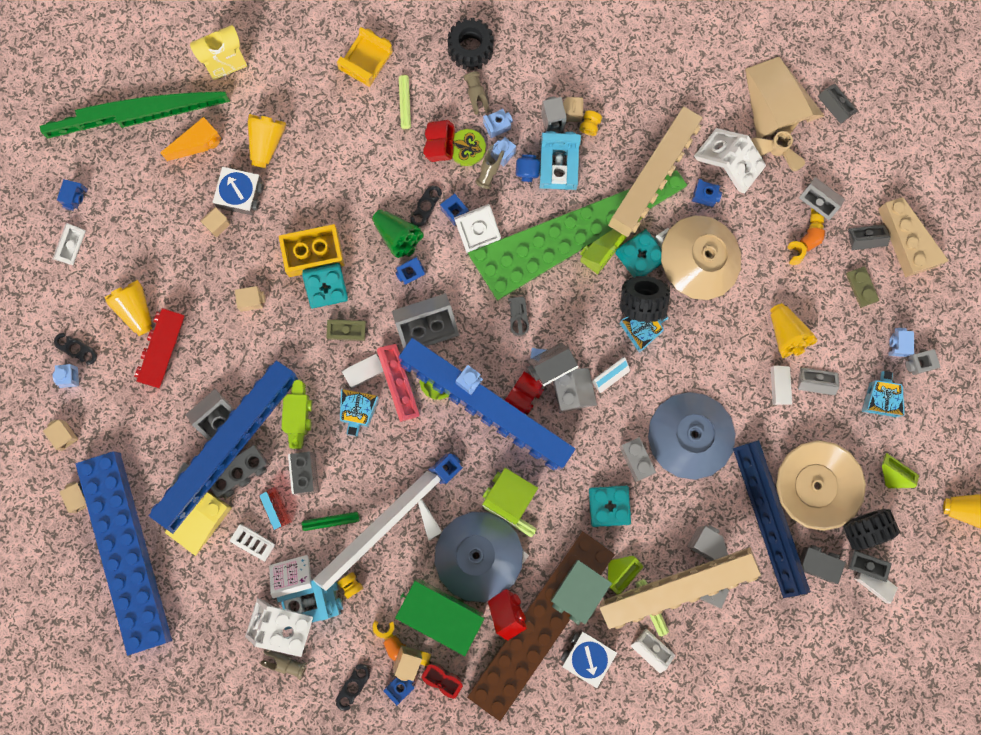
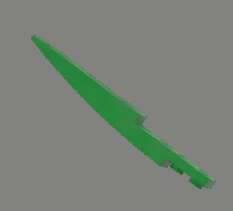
M226 92L180 93L134 98L75 110L76 117H66L64 120L57 122L49 121L39 127L41 133L49 139L115 122L121 128L227 103L230 102V99Z

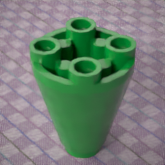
M382 209L375 212L372 217L375 227L394 257L400 258L405 255L410 257L414 254L416 245L424 237V233L418 226Z

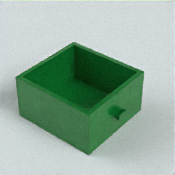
M418 578L414 581L407 595H405V592L402 593L400 598L404 597L405 600L395 619L466 656L485 619L484 613Z

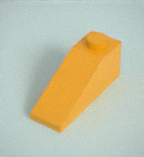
M203 117L160 153L167 161L205 152L210 148L214 149L219 145L222 138Z

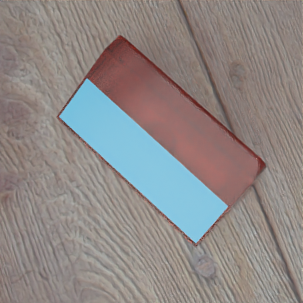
M273 487L259 495L274 531L292 523L277 487Z

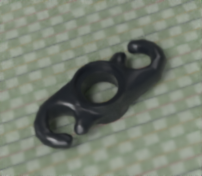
M432 185L425 190L417 203L416 210L413 212L414 216L420 215L422 221L416 222L414 217L411 216L410 222L418 227L426 224L434 211L436 202L439 200V197H431L430 192L435 190L438 196L442 195V190L438 186ZM423 202L431 204V208L428 211L421 209Z
M59 333L54 338L55 347L69 356L84 362L85 354L91 353L92 359L86 361L87 365H91L97 360V353L93 348L72 339L70 336H66V343L60 345L59 339L65 337V333ZM74 344L80 345V351L77 354H72L71 347Z
M356 665L357 670H365V676L359 677L357 671L354 670L352 676L345 682L336 697V706L341 711L350 710V705L343 706L341 699L346 697L349 700V704H353L354 699L360 694L368 681L370 669L367 665ZM356 682L359 686L356 693L349 692L347 688L348 683Z

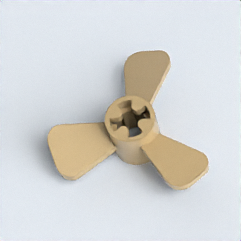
M798 123L779 129L772 140L751 139L760 156L769 152L775 156L783 155L792 171H798L805 165V160L789 149L793 143L791 133ZM778 140L783 142L781 145L777 144Z

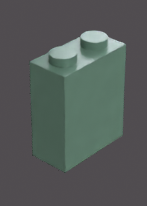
M576 560L550 599L554 603L552 607L560 613L565 610L570 614L569 619L579 625L580 622L586 624L612 583L579 560Z

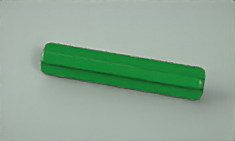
M358 512L304 520L301 525L303 531L356 523L360 521Z

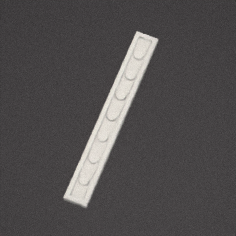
M426 471L324 568L313 581L325 591L328 590L440 482L438 475Z

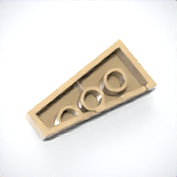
M904 197L886 202L878 209L883 223L891 236L890 240L905 278L939 267L948 262L946 256Z

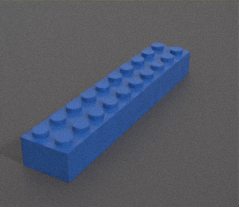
M411 338L399 355V361L404 370L409 373L411 370L417 373L416 375L419 380L424 383L428 381L433 384L432 388L440 394L443 392L448 394L450 401L456 405L459 403L464 405L466 412L472 416L475 414L480 416V421L489 427L491 425L495 426L498 429L497 433L505 438L509 436L514 439L512 443L521 449L525 447L530 450L529 454L537 460L540 458L545 460V465L550 469H563L576 450L483 385L479 384L472 395L467 393L455 383L462 371L415 339Z
M113 451L75 463L127 656L171 642L172 637L121 453Z

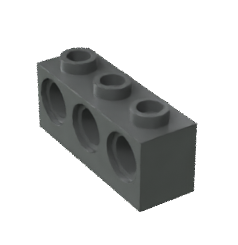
M253 445L234 458L213 484L211 490L217 498L227 499L235 493L233 490L239 486L241 488L247 486L251 482L250 479L255 475L259 477L267 472L266 468L270 464L258 446ZM254 457H258L259 465L253 468L251 460ZM241 468L243 475L237 479L234 475L235 471ZM224 479L226 487L220 490L218 483Z

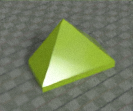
M888 453L884 455L882 469L885 486L887 488H915L918 484L919 475Z
M634 556L611 560L608 564V581L612 583L610 588L617 595L621 594L644 566Z

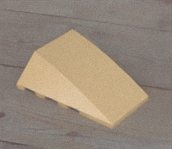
M780 57L745 69L756 138L764 139L774 135L777 130L803 120H806L808 123L825 116Z

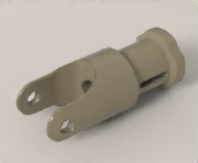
M474 71L464 75V80L467 81L469 88L468 95L474 114L477 115L479 112L477 100L483 103L485 112L489 113V105L484 87L481 86L479 80L480 74Z
M493 144L486 153L481 166L482 171L479 178L475 181L478 186L486 189L491 188V181L493 176L497 174L504 155V150H502L495 162L491 158Z
M268 649L264 650V654L273 657L277 664L263 660L260 662L263 667L282 674L294 675L299 680L303 678L307 668L306 662L300 663L292 660V657Z

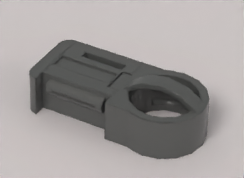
M509 298L508 303L512 317L510 318V330L513 335L522 337L529 330L525 298ZM521 320L526 324V331L524 333L522 332ZM515 321L518 322L519 333H516L513 330V324Z

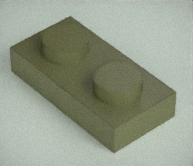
M865 266L846 273L860 308L880 301Z
M327 320V340L365 341L366 321Z

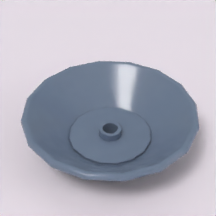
M687 392L674 395L658 406L650 420L648 440L653 456L663 469L677 477L696 480L712 476L726 465L733 453L736 433L732 418L721 403L705 394ZM692 431L697 432L696 438L692 437Z
M470 512L455 518L443 529L435 547L434 563L440 581L452 594L466 601L487 602L505 589L509 590L515 584L522 569L523 549L517 532L506 520L489 512ZM475 552L480 554L477 560L473 558Z

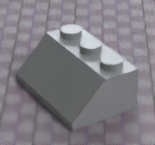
M446 293L392 311L403 348L406 347L411 338L426 347L459 336Z

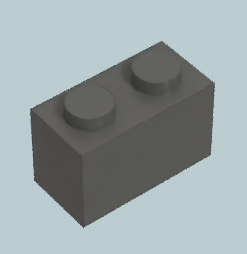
M814 545L803 547L799 559L804 572L832 584H839L846 563L840 560L841 556L831 552L828 555L822 553V549Z

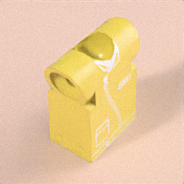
M233 25L190 42L194 55L201 63L205 64L213 80L247 66L239 49L240 43Z

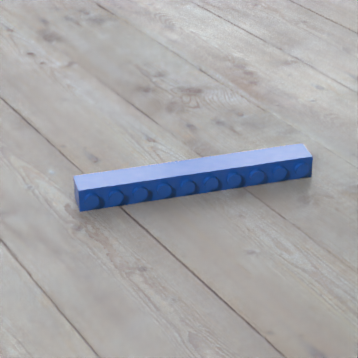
M277 360L273 365H270L264 376L256 381L250 393L242 398L241 404L230 413L227 421L218 427L213 438L205 443L199 455L192 459L190 466L178 476L176 483L167 489L162 500L153 506L148 516L174 534L293 387L294 381L298 380L295 373Z

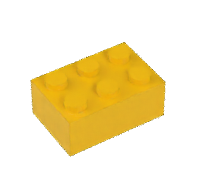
M335 224L278 236L285 272L289 277L302 275V271L335 263H340L341 267L345 266L339 234Z

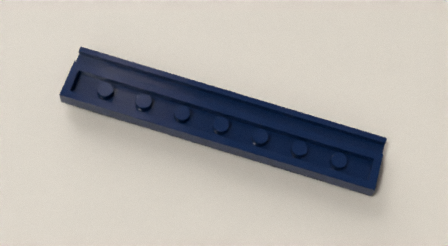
M757 440L733 448L783 598L810 593L811 591L760 441Z

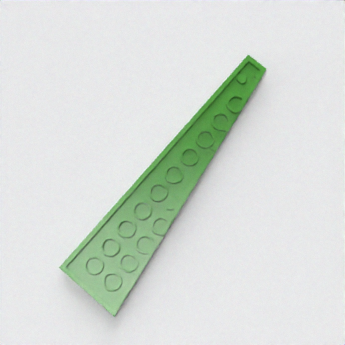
M677 170L672 173L671 177L669 175L666 176L667 183L662 190H657L656 193L659 195L654 204L649 203L648 208H653L687 187V184ZM630 189L468 252V256L498 301L580 252L586 245L590 246L594 241L613 230L608 225Z

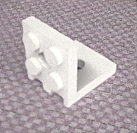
M718 128L712 132L694 155L696 160L723 167L737 190L741 193H745L766 167L765 162L748 135Z
M257 598L245 637L255 647L301 657L313 617L273 607L267 601ZM288 626L292 627V634L289 637H283V629Z

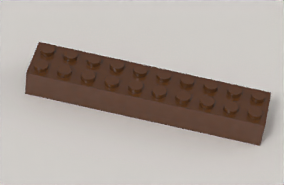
M580 531L524 612L527 629L508 641L505 639L467 694V698L500 722L571 620L569 619L570 614L565 610L560 613L552 607L554 603L550 599L575 561L579 560L601 575L615 554L585 532Z

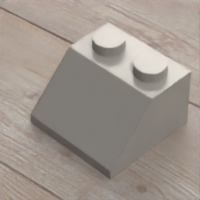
M589 368L575 369L553 381L559 413L597 406Z
M214 389L185 415L192 426L209 441L216 434L218 427L227 421L230 413L235 409Z
M711 525L699 526L687 545L688 548L710 561L728 555L723 536L719 535V530Z

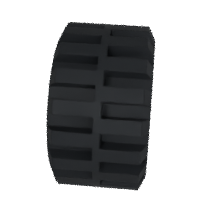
M464 18L463 22L457 21L456 26L453 25L451 27V32L448 33L447 39L448 54L451 56L452 62L456 61V66L460 67V65H463L464 70L470 67L471 71L476 66L478 69L482 68V63L486 65L488 59L491 60L494 37L492 36V30L488 29L486 23L482 24L480 19L475 21V18H471V20ZM467 38H474L481 45L474 50H467L460 43Z
M636 276L635 278H629L622 285L620 310L626 317H630V319L637 320L638 322L650 323V321L656 322L658 319L661 320L668 311L670 288L662 280L655 277Z
M881 509L861 515L843 525L853 550H862L880 545L900 534L890 509Z

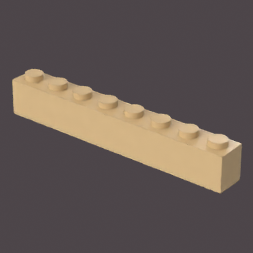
M683 106L613 215L608 225L609 227L626 237L631 232L635 233L641 224L638 222L640 217L644 219L650 210L647 206L649 203L654 204L659 195L656 193L657 190L664 188L668 181L665 179L667 175L671 177L676 168L674 163L681 161L685 154L683 149H688L694 140L691 136L698 134L702 127L699 123L703 117Z
M749 547L601 600L599 608L608 629L614 627L619 629L628 622H639L645 616H656L668 608L676 609L682 603L688 601L690 603L696 602L705 595L713 596L719 593V590L725 588L733 589L739 583L745 581L753 582L761 576V572L752 549Z

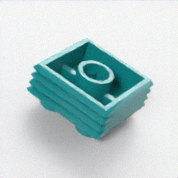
M644 229L617 248L615 252L634 278L636 276H646L662 265V249L647 229ZM639 251L646 254L644 258L638 257Z
M340 263L302 271L309 304L312 309L348 301ZM322 283H326L328 288L322 287Z
M628 486L589 488L592 527L631 525ZM608 501H611V504L615 505V508L612 509V512H609V509L605 508V505L608 504Z

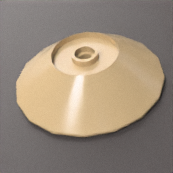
M694 215L679 220L668 230L662 243L661 263L667 279L677 291L692 299L710 300L724 295L735 284L741 271V252L735 236L724 224L711 217ZM705 252L709 254V258L705 256Z
M817 440L803 443L786 455L778 469L776 488L781 505L793 520L806 528L826 531L842 527L856 516L864 502L866 483L861 466L849 451L836 443ZM816 482L819 484L818 490L814 487Z

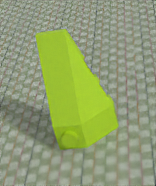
M614 229L594 241L590 247L587 245L580 253L582 256L580 262L598 275L627 237Z

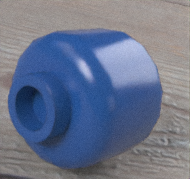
M522 155L516 161V176L520 177L523 182H532L533 179L538 178L540 175V160L536 159L535 155Z

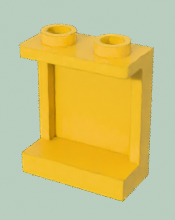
M360 27L359 36L345 57L340 56L338 59V69L370 87L393 52L391 42L384 37L376 36L368 28Z

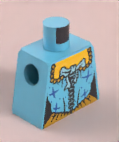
M666 314L663 319H658L656 322L650 321V323L638 322L637 320L630 319V317H626L620 321V325L640 353L664 331L661 323L666 321L668 316Z
M881 371L880 381L875 380L869 383L862 412L891 417L904 416L903 386L892 383L893 372Z
M341 389L340 421L349 423L347 435L358 436L360 426L369 427L379 402L378 396Z

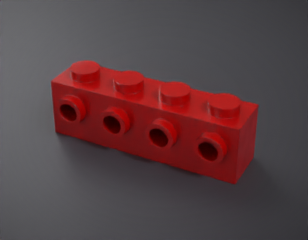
M164 308L161 309V312H156L153 321L156 323L154 330L150 329L147 338L150 341L148 349L144 348L141 359H144L141 367H137L134 375L137 378L136 382L160 389L185 315Z

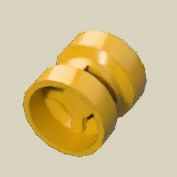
M585 111L584 121L580 124L579 130L584 134L596 136L598 132L597 126L601 123L602 116L595 111Z
M351 572L337 582L338 586L345 591L344 595L347 599L364 589L361 583L357 582L354 572Z

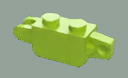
M301 380L294 381L292 394H287L283 398L281 429L288 434L290 449H302L304 437L308 431H311V419H308L309 411H312V400H309V396L306 395V385Z

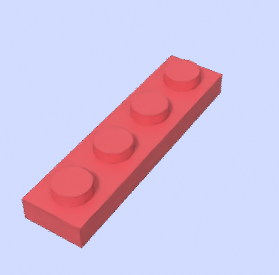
M397 344L379 347L377 353L400 422L419 417L420 414L406 372L401 367L399 361L400 353Z

